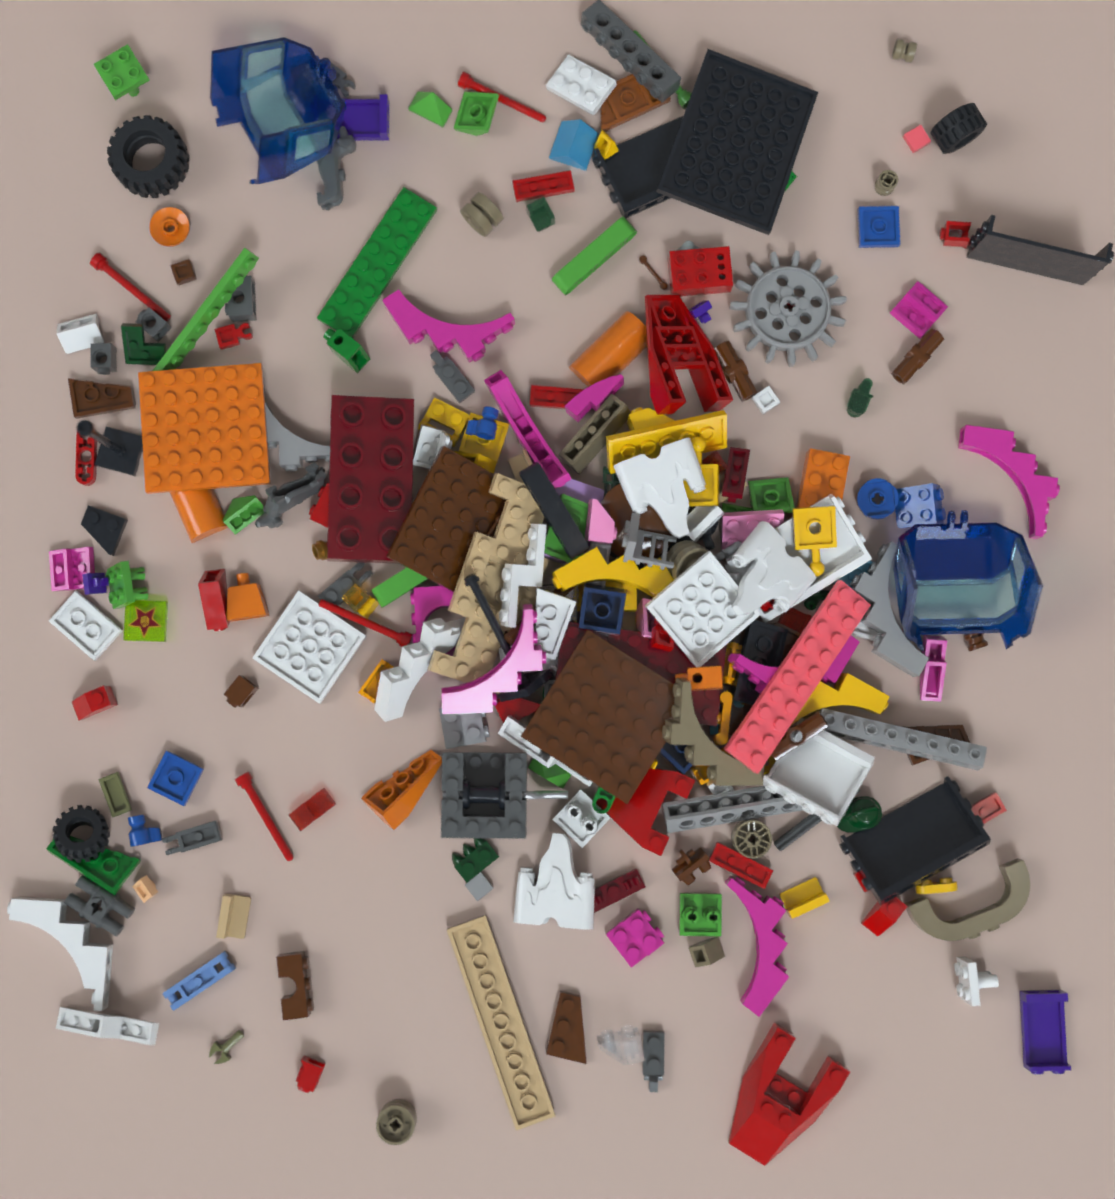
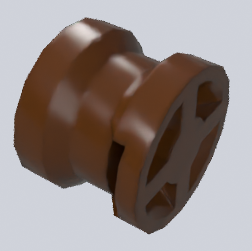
M983 630L963 636L964 640L968 642V651L988 646V642L983 637Z

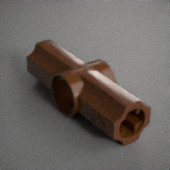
M931 328L921 341L910 349L904 356V360L891 373L893 378L903 385L907 383L944 341L942 334L938 330Z
M725 341L715 347L714 350L723 367L724 376L730 384L732 383L741 402L756 395L758 392L748 376V369L744 361L738 358L730 341Z
M818 711L797 726L790 728L784 734L771 756L777 761L828 728L829 725L821 713ZM796 730L802 733V740L799 742L794 741L792 737L793 732Z

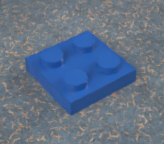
M868 206L858 208L859 248L900 246L899 206Z
M166 751L147 788L182 806H186L204 768L170 751Z

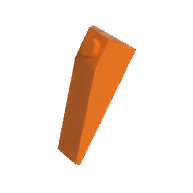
M429 750L410 762L409 767L401 772L397 770L392 773L393 777L384 783L382 780L376 783L361 798L362 801L385 824L395 830L412 812L440 768L442 757Z

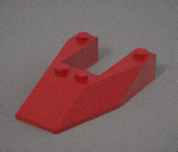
M646 295L645 314L650 397L657 415L674 414L687 402L675 370L680 369L689 370L704 412L721 411L733 401V397L713 345L679 295Z
M775 1022L742 1077L728 1142L764 1166L819 1118L841 1090L850 1074L846 1066L827 1056L807 1092L777 1074V1070L796 1038L791 1032Z

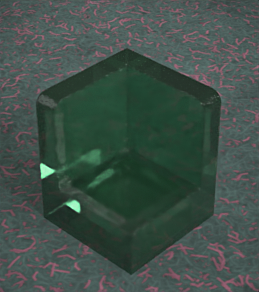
M544 197L526 205L527 214L537 232L555 224V216Z

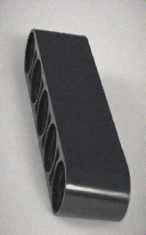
M535 462L520 471L521 479L569 558L572 560L589 550L585 538L540 464Z

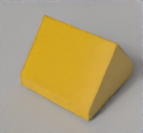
M601 130L594 149L598 148L602 157L607 159L619 150L615 141L604 130Z
M365 592L353 608L368 619L379 603Z

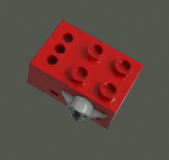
M686 241L676 251H669L668 268L671 295H679L680 297L731 292L733 277L730 246L699 248L693 242Z

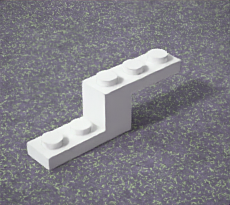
M531 524V528L528 530V539L530 540L529 549L526 553L528 565L505 563V568L502 570L503 589L500 593L502 609L499 612V621L501 626L516 628L519 586L542 587L546 538L545 524Z
M511 715L506 718L498 732L499 735L547 768L557 764L589 787L592 786V781L520 737L526 725Z
M60 1007L56 1029L97 1038L123 1039L146 1045H155L159 1023L115 1014L91 1013L67 1007Z

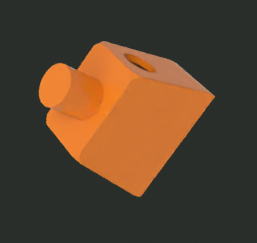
M249 573L237 574L238 586L228 587L227 620L234 622L269 616L261 586L257 583L250 584Z
M721 666L687 668L688 673L675 674V681L676 678H685L691 681V691L723 689ZM694 676H701L703 678L698 683L693 681Z

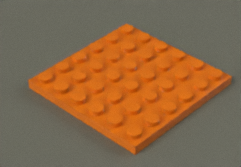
M261 363L138 372L145 493L154 494L271 484L263 367Z

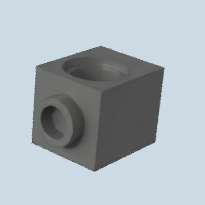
M150 307L141 311L135 321L137 324H143L144 330L157 342L172 328ZM156 320V324L153 327H148L150 321Z
M111 343L91 344V368L100 375H109L110 372H117V348ZM107 356V361L100 364L101 358Z

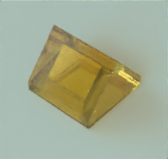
M356 583L342 596V599L355 612L370 598L366 590Z

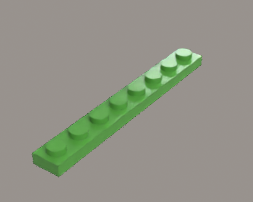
M246 248L242 250L153 371L174 370L183 363L185 356L195 347L197 340L207 331L209 324L219 315L222 307L231 299L232 294L243 283L249 271L255 267L259 257Z

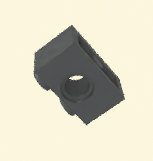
M246 276L243 283L234 291L228 303H225V313L232 322L257 321L255 281L252 276ZM238 296H244L242 302H236Z

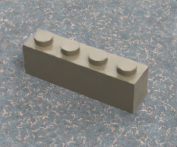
M611 394L558 454L564 463L580 474L606 445V436L615 434L628 420V416L631 414L628 406Z

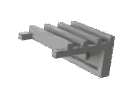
M632 513L630 521L626 520L624 533H627V535L624 534L622 547H625L623 562L632 560L636 561L635 564L640 565V562L648 563V567L658 565L662 570L665 567L673 568L674 562L666 561L668 541L676 543L677 537L638 530L640 514ZM644 537L651 538L649 558L641 556ZM656 539L663 540L661 560L654 559Z

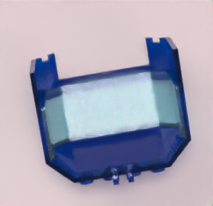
M285 37L211 51L210 101L212 107L216 106L219 117L215 118L217 127L240 122L259 156L257 178L249 180V184H262L284 179L325 155L331 154L344 119L346 102L339 95L336 85L332 83L336 78V70L334 67H331L330 60L328 58L319 59L311 47Z
M967 510L961 511L960 523L955 524V512L948 511L947 524H915L898 538L893 566L899 617L905 637L910 641H914L919 649L922 651L924 649L921 635L1000 633L1005 648L1008 649L1013 646V641L1020 637L1025 638L1031 634L1043 584L1022 534L999 523H968Z

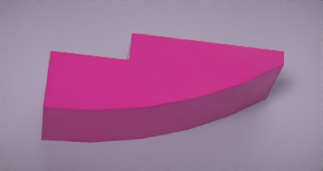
M621 374L612 376L584 389L565 405L566 413L579 423L591 408L597 411L611 394L615 395L624 385V377Z
M923 635L922 653L929 660L920 674V700L941 702L947 664L945 661L947 640L944 636Z

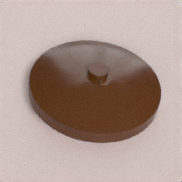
M619 483L605 495L601 505L615 522L614 527L617 528V536L613 543H610V551L621 557L625 551V547H622L624 534L627 535V533H624L626 520L630 521L632 513L635 512L632 511ZM648 505V511L640 514L638 530L673 536L665 527L656 511ZM644 537L641 555L643 557L649 558L651 538ZM656 539L654 558L662 554L663 540ZM668 541V548L670 547L672 542Z

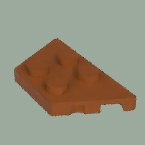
M633 74L616 81V87L601 106V130L606 132L669 103L671 98L669 97L661 103L650 94L644 85H640Z

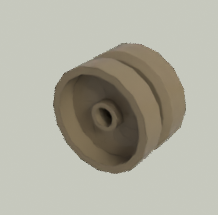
M684 540L678 542L670 548L666 557V561L674 562V567L666 568L675 580L709 550L694 541Z

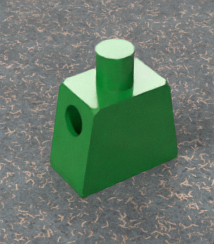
M328 329L324 333L323 338L327 340L326 344L331 351L357 374L370 360L363 347L341 329H338L336 332Z

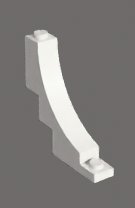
M12 898L7 907L9 920L31 924L41 928L57 939L76 963L84 989H95L92 994L94 1011H103L108 1008L113 944L89 943L90 922L66 920L67 905L64 903L66 899Z

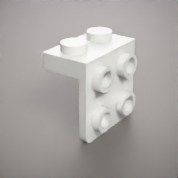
M421 424L413 454V465L430 469L441 446L451 449L452 440H450V436L445 430Z

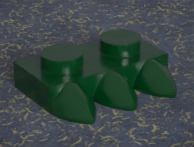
M474 838L476 849L471 845L463 844L465 858L458 853H452L454 867L466 883L499 858V855L485 838Z

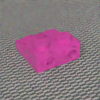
M638 908L605 933L631 968L664 944L662 938L665 937L658 927L653 928L649 922L652 919L645 910L641 912Z

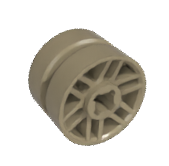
M480 192L471 199V203H467L460 210L467 223L483 237H486L493 230L492 226L496 227L504 219L496 205Z
M749 819L740 821L735 825L732 830L731 841L738 853L747 858L755 859L764 856L769 851L772 844V835L765 824ZM751 835L755 836L752 842L748 841Z
M402 1099L391 1100L383 1106L377 1118L376 1129L379 1137L385 1143L400 1145L411 1138L417 1123V1114L414 1107Z

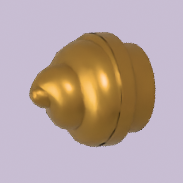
M319 540L316 541V544L312 545V552L316 560L327 559L326 541Z

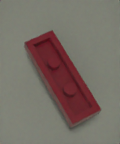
M730 447L722 490V497H728L727 502L736 503V499L743 498L750 456L749 449Z
M637 868L595 888L594 913L645 888Z

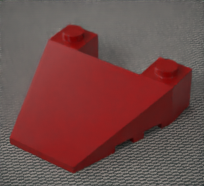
M649 768L628 804L615 797L611 808L606 814L642 848L662 856L670 837L652 829L653 822L667 792L670 791L687 799L695 780L677 771ZM599 798L596 804L601 809H604L607 806V800Z

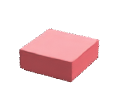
M922 125L912 129L903 136L913 153L931 142Z

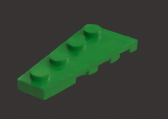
M70 836V840L73 841V842L80 843V842H84V841H85V840H82V839H79V838ZM54 839L46 848L49 853L113 895L118 892L141 862L138 858H132L123 853L105 849L103 853H97L99 857L96 859L90 857L89 862H85L82 859L81 863H78L75 859L70 861L66 856L64 857L58 850Z

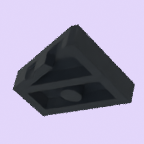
M88 505L81 525L109 555L114 556L128 520Z

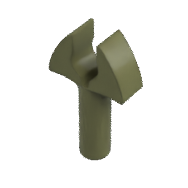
M238 1030L224 1044H219L217 1041L214 1042L210 1049L209 1058L216 1051H223L221 1058L214 1064L225 1063L232 1058L228 1055L229 1050L244 1037V1033Z

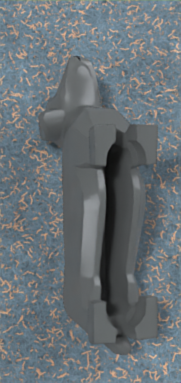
M345 126L340 128L339 139L336 142L325 144L321 150L312 148L313 159L317 160L319 173L325 185L324 195L321 192L317 193L318 205L323 210H330L332 207L340 205L343 201V181H346L344 169H341L340 162L343 156L351 154L356 150V141L352 135H348Z
M314 462L305 467L308 473L303 478L285 483L278 490L275 485L266 489L268 497L266 506L263 507L264 514L256 520V527L268 526L269 528H278L283 524L282 513L297 504H301L304 500L320 491L326 477L324 468L321 467L319 469V466Z

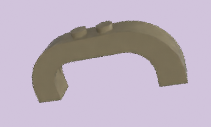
M1017 858L999 865L1005 882V890L1000 900L990 906L952 921H942L934 914L928 898L922 896L905 903L908 906L906 908L907 913L913 923L923 932L945 941H957L965 938L974 939L981 935L980 932L985 930H997L1000 928V924L1011 920L1019 914L1027 902L1030 892V876L1024 860Z

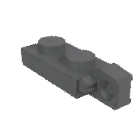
M437 350L430 354L431 359L435 362L433 369L436 375L459 404L475 392L474 388L451 359L447 356L442 358Z
M643 1031L644 1080H649V1092H658V1080L663 1081L664 1031Z

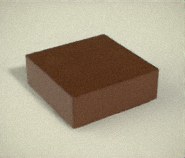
M190 259L170 265L178 286L197 280Z

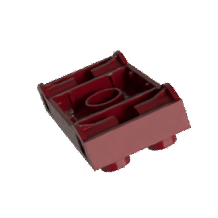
M332 395L327 561L399 564L386 556L412 506L414 399Z

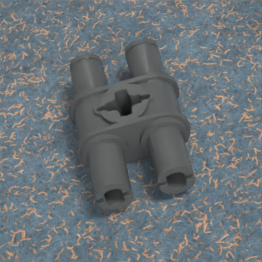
M82 875L75 886L90 894L89 901L86 902L74 893H70L64 903L79 912L80 918L84 917L96 925V928L102 927L117 937L124 926L109 917L110 911L115 910L129 919L134 913L135 908L123 901L120 894L113 895ZM98 902H101V903H102V904H101V907H102L103 909L98 910V907H99V905L97 904Z

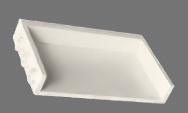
M830 494L810 506H835L837 547L820 549V561L824 564L825 571L821 576L816 577V580L793 606L872 559L863 544L866 542L860 531L856 533L853 528L855 522L851 515H845L842 510L845 505L839 496L835 498L834 495ZM792 517L774 529L786 541L785 549L787 554L791 557L799 556L809 566L812 562V550L794 549ZM817 522L809 526L811 533H817L820 530V524ZM734 553L725 558L728 563L725 565L728 572L741 573L742 577L751 565L749 563L742 568L734 566L732 563ZM761 607L757 609L765 623L781 614L776 612L774 608H770L768 611L762 610Z

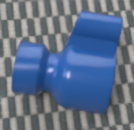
M483 407V419L469 420L465 433L486 440L495 439L497 431L495 420L498 418L499 410L493 407Z
M144 814L128 818V823L132 827L128 834L131 847L162 841L160 828H147L144 826L146 822Z

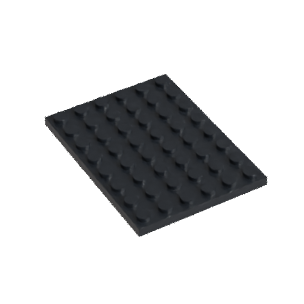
M707 49L656 192L769 235L818 92Z

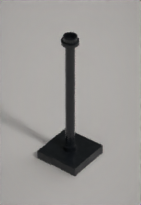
M82 420L77 424L76 429L81 436H90L101 443L95 461L96 466L136 476L139 460L143 452L142 436L106 427L104 435L94 429L93 424L88 420Z
M475 573L468 575L464 578V584L471 587L506 655L511 647L506 641L504 633L477 583L480 578ZM550 669L524 674L523 671H517L521 672V685H517L518 691L500 692L498 697L501 702L528 697L553 677Z

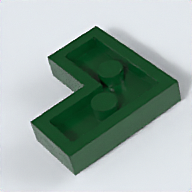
M122 323L121 333L125 363L157 365L166 353V344L145 343L143 324Z

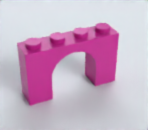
M442 586L414 587V593H410L411 605H415V613L411 614L412 625H416V633H413V643L420 642L423 623L428 620L434 611L441 608H449L454 592ZM456 646L445 654L453 656Z

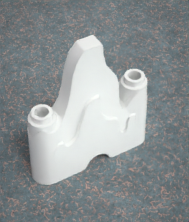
M690 437L663 446L657 458L651 459L645 454H641L613 466L633 512L637 514L645 513L648 511L647 507L649 505L656 511L665 527L673 536L682 538L689 535L686 519L689 501L683 481L687 482L694 493H699L706 489V483Z
M765 521L758 523L732 557V563L737 568L745 567L751 563L749 569L740 580L738 596L731 607L737 615L749 614L771 599L774 600L773 608L776 612L781 614L787 612L816 580L814 572L799 556L791 557L787 554L785 549L786 541Z
M552 833L549 849L540 862L537 884L533 868H520L516 887L514 923L542 925L546 924L550 918H554L559 927L593 929L595 896L593 873H580V877L577 876L573 863L571 843L566 834Z

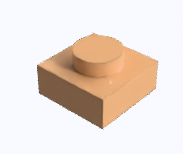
M147 875L132 886L143 903L158 893L154 882Z

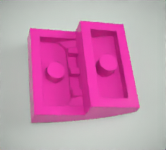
M917 281L892 309L890 314L920 339L948 306Z
M93 547L49 551L51 591L84 589L82 575L95 573Z

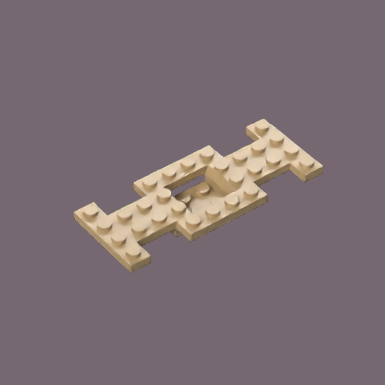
M499 473L494 474L488 492L506 500L494 537L474 532L448 611L466 617L454 654L450 656L434 650L427 669L465 683L474 681L493 669L500 644L471 587L465 586L464 578L473 573L480 578L477 583L503 633L511 630L513 627L501 626L499 621V612L502 609L500 593L504 582L502 570L505 568V563L528 565L526 558L530 542L528 530L531 528V524H542L544 515L526 485ZM544 558L543 578L549 563L547 558ZM519 586L516 624L522 620L523 604H532V607H534L536 587Z

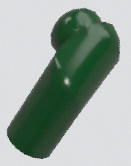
M831 590L818 591L805 599L804 606L808 610H814L820 600H825Z

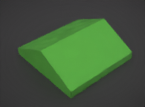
M464 92L454 129L475 136L488 133L499 95L497 93Z
M788 477L748 481L752 511L783 509L784 513H793L795 506Z

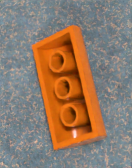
M626 311L569 366V369L587 387L606 378L619 375L647 348L646 326L634 314Z
M213 489L170 492L191 543H195L228 528L223 522L225 515Z

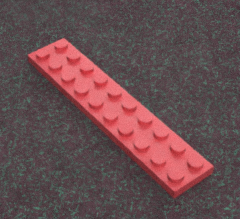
M837 580L724 750L752 772L758 774L871 604L845 582Z

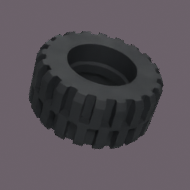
M144 115L142 119L136 116L133 117V121L129 122L126 120L123 122L124 126L116 128L114 131L116 135L114 137L111 136L109 140L111 146L107 147V154L109 155L107 160L116 178L134 195L139 194L143 198H147L148 195L152 198H158L159 194L166 196L172 188L175 191L179 187L177 185L178 182H183L186 178L184 172H188L189 165L187 162L190 161L189 154L187 153L188 149L177 130L169 122H164L159 117L153 119L151 115ZM155 143L165 147L164 158L154 169L139 171L133 168V157L142 146Z

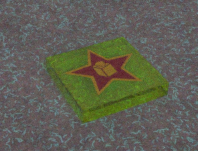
M135 600V602L125 606L123 641L166 642L168 601Z

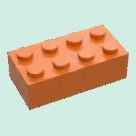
M810 448L805 457L796 508L810 507L830 494L834 495L835 498L839 496L842 500L850 456Z

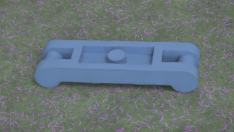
M226 951L162 993L165 999L168 998L172 1004L170 1007L173 1011L236 969L235 965L231 964L228 960ZM219 962L224 968L221 972L215 966ZM176 991H179V993L181 994V999H178V997L176 996Z

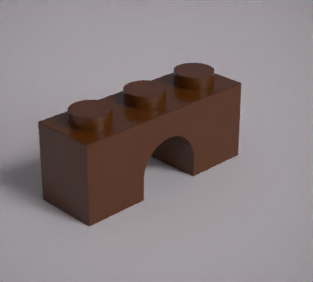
M305 951L279 954L276 957L278 978L288 977L294 980L296 984L295 994L286 995L281 999L283 1021L307 1018L311 1015V1011H314V1001L309 996L312 982L311 978L307 977L309 957L305 956Z

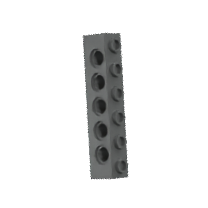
M597 0L582 12L581 26L586 33H590L596 42L609 52L613 59H617L627 72L633 74L640 85H644L654 98L663 103L679 90L681 77L601 0Z

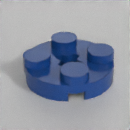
M880 478L867 481L857 495V505L864 516L875 520L884 519L891 515L899 500L896 488L891 483ZM875 494L883 497L884 500L880 501V504L872 502Z

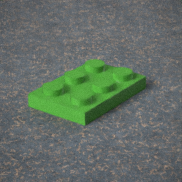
M561 494L560 499L585 538L588 504ZM549 525L546 532L544 554L567 563L583 555L582 553L571 560Z

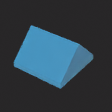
M581 119L562 121L549 159L586 171L599 133Z

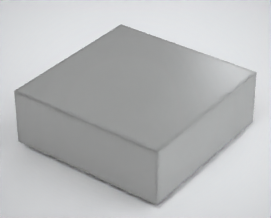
M482 872L465 884L477 901L494 888Z

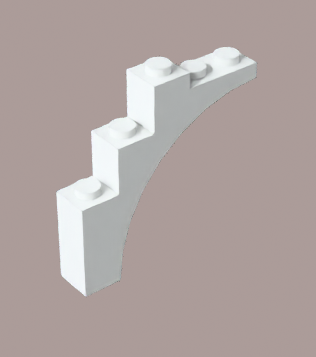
M466 617L450 622H445L442 618L425 621L420 642L402 647L399 666L381 671L374 710L385 722L403 716L406 703L413 689L428 669L433 651L445 654L457 645Z

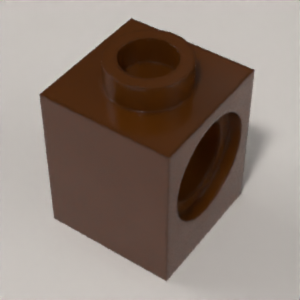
M239 675L224 695L227 697L226 701L234 708L237 706L244 707L259 688L244 676Z

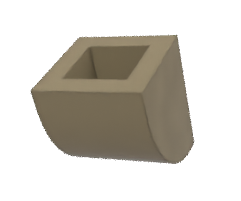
M719 937L710 938L688 947L695 967L711 965L725 957Z

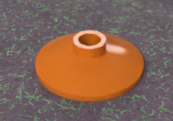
M166 207L158 210L152 216L149 229L151 236L157 243L172 247L179 245L187 238L190 224L187 216L181 210ZM170 227H175L174 231L168 232Z

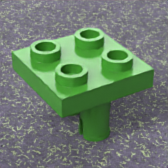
M128 44L93 64L115 100L127 93L131 97L137 96L139 94L138 87L150 81Z
M122 561L107 569L106 577H108L110 587L109 602L112 604L113 609L123 608L135 602V600L148 599V593H145L148 591L147 587L133 588L132 580L145 579V573H142L145 571L143 567L130 568L129 561Z
M680 893L679 935L721 936L722 894Z

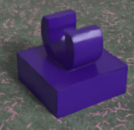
M703 300L690 308L689 311L694 318L698 317L699 321L705 324L711 320L707 311L713 307L709 300Z
M87 573L82 575L85 595L107 593L106 586H109L108 577L105 578V573Z

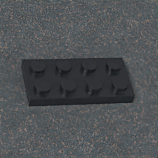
M754 620L746 627L741 655L761 665L779 667L788 629ZM736 671L731 693L732 700L754 705L760 696L755 691L757 684L751 682L748 679L749 676L744 672Z

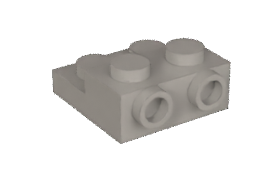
M442 708L439 709L446 749L487 742L486 737H490L488 725H484L482 718L486 717V713L442 714Z

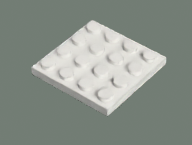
M707 551L645 605L696 668L701 667L761 615L758 610L746 615H737L731 608L738 596L739 587L710 551Z
M298 590L252 658L321 704L367 636L329 610L319 607L317 602Z

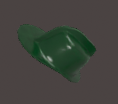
M869 796L853 798L837 827L847 833L875 827L881 821L882 808L874 798Z

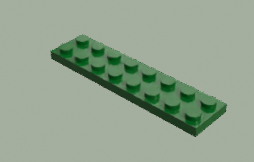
M403 187L318 315L317 320L334 331L341 329L351 338H354L437 212V207Z

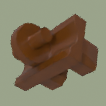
M701 847L695 852L693 849H690L687 853L681 849L678 851L681 857L676 860L678 865L671 870L680 881L690 885L696 879L692 874L693 871L699 868L702 873H706L711 869L710 858Z

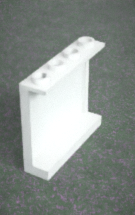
M802 718L799 719V721L797 722L796 726H797L798 724H800L801 722H803L804 719H802ZM799 730L794 731L792 735L794 741L799 742L802 740V733ZM823 730L803 745L798 746L778 759L768 775L764 776L763 785L769 792L784 796L783 798L787 802L800 805L805 812L818 815L826 824L838 826L872 768L875 757Z

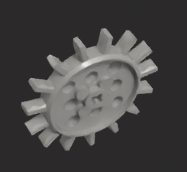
M799 251L794 252L791 258V266H780L776 252H772L770 263L773 269L766 273L755 262L750 264L749 269L757 278L753 286L742 280H737L735 287L749 295L746 302L734 301L730 303L731 310L746 311L747 319L734 325L733 330L734 332H739L746 328L751 329L755 337L749 341L746 347L748 352L754 349L759 342L770 347L765 363L769 364L773 360L776 350L787 351L788 365L793 367L796 361L795 351L803 348L813 362L818 358V355L812 343L818 338L829 347L835 344L836 341L824 330L828 324L837 327L844 326L846 320L841 317L832 316L831 306H840L847 299L846 296L830 298L826 289L834 285L838 279L837 275L829 277L824 282L814 275L821 265L822 260L819 258L808 271L798 267L800 260ZM783 278L787 285H778L777 279ZM800 289L803 291V296L797 297L793 291ZM769 294L775 296L776 302H768L766 296ZM813 299L818 300L820 307H813L810 301ZM756 311H762V312H764V313H765V318H764V319H759V318H757L756 315H755V312H756ZM807 316L810 323L803 324L800 321V317ZM775 321L780 322L782 329H774L772 323ZM789 333H797L799 340L794 341L790 339Z

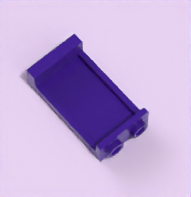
M380 94V99H322L320 95H316V102L312 104L313 114H316V121H312L313 133H316L318 140L337 141L340 128L345 126L348 135H352L355 141H389L390 102L388 94Z
M1063 990L1020 991L1023 1067L1031 1071V1074L1041 1075L1044 1074V1071L1064 1074L1065 1071L1071 1070V1065L1067 1062L1064 1002H1068V993Z

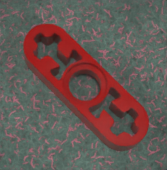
M77 432L75 478L80 484L90 486L94 484L97 476V466L95 465L97 441L89 437L87 444L92 447H86V440ZM90 451L91 459L87 462L82 461L81 456L83 452ZM81 465L91 466V468L87 467L86 469L84 467H81ZM87 472L88 474H90V477H88L85 481V479L81 477L82 475H85V473Z

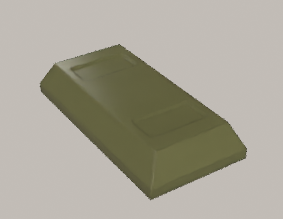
M119 772L98 779L112 818L132 810Z

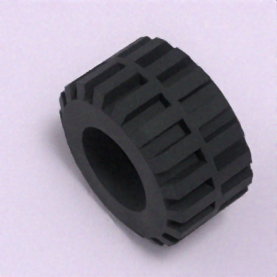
M968 103L943 117L933 127L930 134L942 153L948 154L959 150L978 137L986 128L987 122L975 103Z
M77 805V809L73 807L68 808V813L63 811L61 813L62 818H57L55 821L57 826H53V839L60 853L64 857L66 856L68 860L72 861L75 859L78 863H81L82 859L85 862H89L90 857H94V859L99 857L97 853L105 851L104 845L108 846V838L110 837L109 828L104 816L96 808L92 810L91 806H86L84 809L82 805ZM82 825L94 828L88 840L80 843L70 840V835L75 828Z

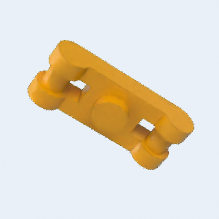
M728 691L720 694L721 709L719 715H717L719 727L718 733L713 737L714 744L718 746L726 744L728 740L732 694Z

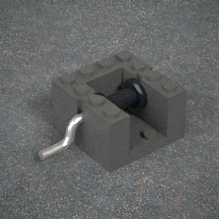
M442 753L443 799L441 802V838L526 839L527 800L568 799V791H527V753Z

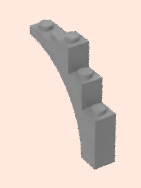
M265 398L268 448H277V445H279V465L283 469L285 468V471H297V468H303V460L308 463L318 462L317 459H325L326 462H329L330 446L308 442L291 433L274 417Z
M891 541L881 546L877 553L879 558L876 562L873 561L867 570L869 574L865 572L859 574V576L856 574L850 585L856 593L871 604L860 622L881 634V636L878 635L872 643L874 648L871 652L910 676L917 677L920 676L929 658L917 650L905 637L891 609L888 593L889 572L893 557L899 546Z

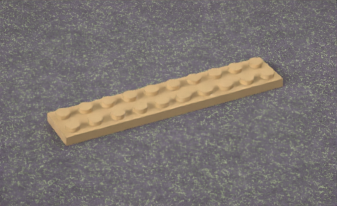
M484 915L448 928L447 933L515 1130L517 1131L555 1117L553 1105L487 916Z

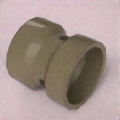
M897 39L892 59H904L905 62L912 63L917 43H906L902 39Z
M892 170L883 171L875 182L876 192L881 196L890 195L898 184L897 174Z

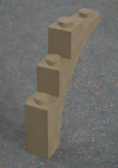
M676 678V684L673 685L675 701L671 708L673 719H665V726L662 727L664 740L671 745H687L684 754L686 761L692 765H710L707 768V778L715 786H763L764 766L756 774L736 758L716 747L701 729L695 715L691 696V681L685 678Z

